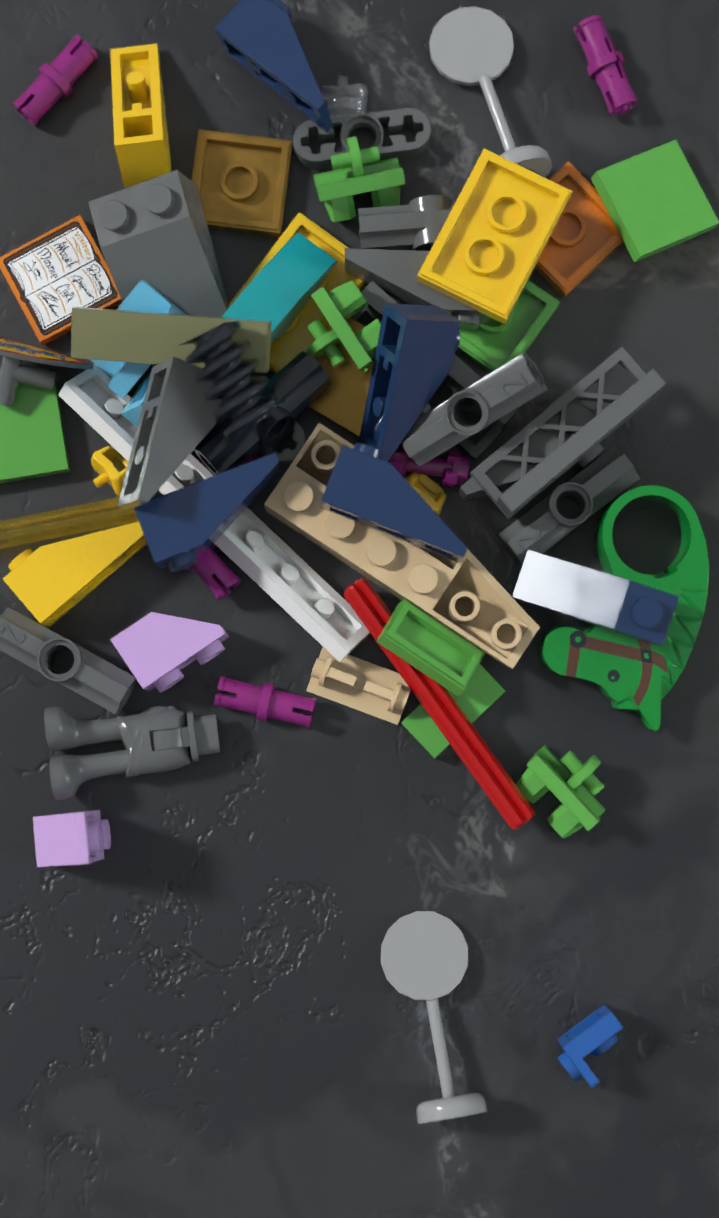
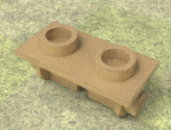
M322 647L319 658L316 659L312 669L311 679L306 691L398 725L411 689L397 672L351 655H347L339 662Z

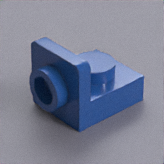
M605 1004L557 1039L565 1051L557 1057L574 1082L584 1077L591 1088L600 1082L583 1058L590 1052L593 1056H598L608 1050L618 1039L615 1034L623 1028Z

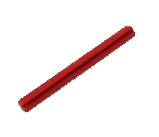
M361 578L347 587L344 591V597L377 641L392 613L368 579ZM379 644L509 827L517 829L532 819L535 815L533 808L448 690Z

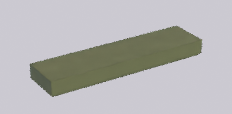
M74 307L72 308L71 358L156 365L173 356L186 361L187 356L196 347L194 344H181L225 322L239 321L241 327L231 337L232 341L246 339L251 344L240 356L241 359L258 358L260 364L253 372L266 373L269 371L271 321ZM194 363V365L201 368L205 367L204 363Z

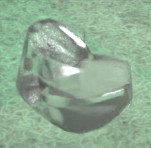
M340 76L338 77V86H322L319 89L330 117L351 118L366 113L369 90L365 84L348 85L347 77Z

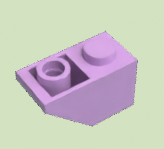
M150 612L110 640L141 687L147 691L156 687L161 693L183 679L184 675L180 670L196 659L200 665H203L223 652L225 648L221 642L229 638V635L218 624Z
M100 810L33 817L37 867L89 864L104 859V849H110L111 847L108 819L101 820Z

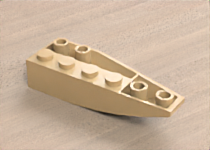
M318 423L265 502L266 512L398 599L403 600L405 598L489 656L513 669L540 627L468 549L462 561L457 562L321 508L320 501L342 446L345 445L354 449V445L321 423Z

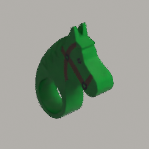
M647 485L634 488L619 495L603 509L595 528V547L604 573L679 596L663 645L650 644L593 624L588 626L584 632L573 627H555L546 631L541 636L538 644V657L543 666L554 674L575 677L595 684L603 695L611 700V708L635 710L647 729L658 731L661 720V699L671 690L681 675L692 652L703 620L708 596L709 559L706 539L698 516L691 504L672 489ZM650 499L659 502L674 514L679 523L681 531L680 549L674 561L667 567L668 572L664 574V571L654 575L634 571L622 562L615 551L612 539L613 525L621 509L632 500Z

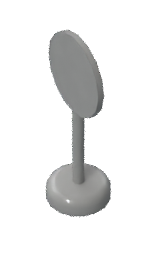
M475 6L458 8L444 15L434 26L430 37L431 61L438 72L451 82L466 86L481 85L505 150L499 156L545 178L553 167L548 152L538 145L516 147L492 84V80L500 77L511 62L514 43L510 28L504 19L491 10Z
M415 911L402 916L387 930L381 944L380 964L387 981L398 993L413 1000H426L443 1096L440 1099L421 1102L416 1109L417 1122L420 1124L487 1112L486 1101L481 1094L468 1093L455 1096L438 998L448 995L462 981L468 967V946L463 933L451 919L433 911Z

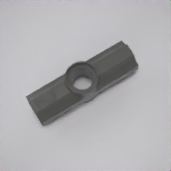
M426 195L411 200L409 205L359 208L361 249L430 251L456 201H452L450 197L444 195Z
M524 352L418 417L401 444L408 456L420 467L545 392L547 387L543 376L535 362ZM466 397L475 399L481 406L482 417L478 423L469 421L463 414L462 404Z
M613 446L569 481L557 486L548 497L497 536L513 560L522 566L527 550L541 554L545 553L637 483L640 477L627 456ZM562 496L575 498L581 506L580 516L575 519H567L561 516L556 508L557 499Z
M7 607L4 613L0 615V651L38 671L47 679L56 681L115 715H118L126 705L137 682L134 675L11 607ZM69 648L74 655L73 667L64 674H58L52 666L53 656L58 650Z

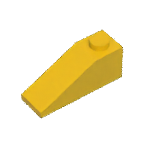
M157 44L110 49L114 147L124 189L171 172L170 146Z
M138 521L40 546L34 552L31 549H27L11 561L8 565L11 572L2 579L39 623L50 627L143 548L147 541Z

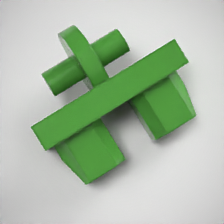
M356 136L346 138L348 152L330 156L333 171L313 175L320 202L324 201L332 222L349 220L356 216L352 195L370 192L373 207L400 205V185L405 184L404 172L400 168L397 157L380 161L378 147L359 150Z
M351 280L330 292L321 287L311 296L333 330L328 332L320 319L309 324L307 328L315 338V341L306 349V352L310 353L315 359L326 355L335 368L346 361L337 347L343 343L360 370L363 369L365 374L369 373L373 369L381 321L377 318L356 333L348 318L369 305L355 282Z
M544 745L526 764L528 768L516 784L523 796L533 804L549 790L559 799L562 804L549 814L547 820L562 838L570 836L583 826L589 831L600 821L599 817L605 811V808L594 797L605 787L592 773L602 763L596 755L591 756L583 763L570 750L559 760Z

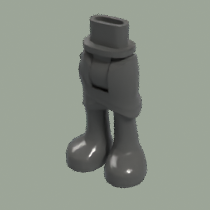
M153 706L139 714L118 715L117 718L81 720L74 718L64 707H46L44 710L46 740L50 751L69 750L79 746L113 741H123L126 750L95 754L51 756L50 780L55 800L73 797L83 782L94 778L126 773V778L139 776L140 774L166 772L191 764V759L193 762H199V755L220 753L216 714L194 716V711H187L186 714V712L177 710L174 706Z

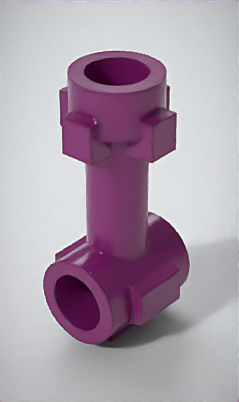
M401 443L388 461L404 479L407 472H417L418 474L442 477V486L454 487V484L463 485L467 481L469 471V456H462L460 451L448 450L445 458L436 457L419 467L408 456Z

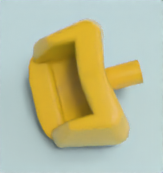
M106 446L94 452L91 457V464L94 470L100 474L93 480V483L99 488L108 482L114 489L115 494L120 497L128 461L112 446Z
M410 473L405 480L439 516L447 497L443 489L424 474Z

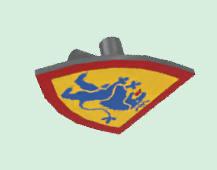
M0 337V356H3L0 370V405L14 406L18 383L53 389L56 371L22 364L23 360L81 369H93V364L77 358H71V356Z

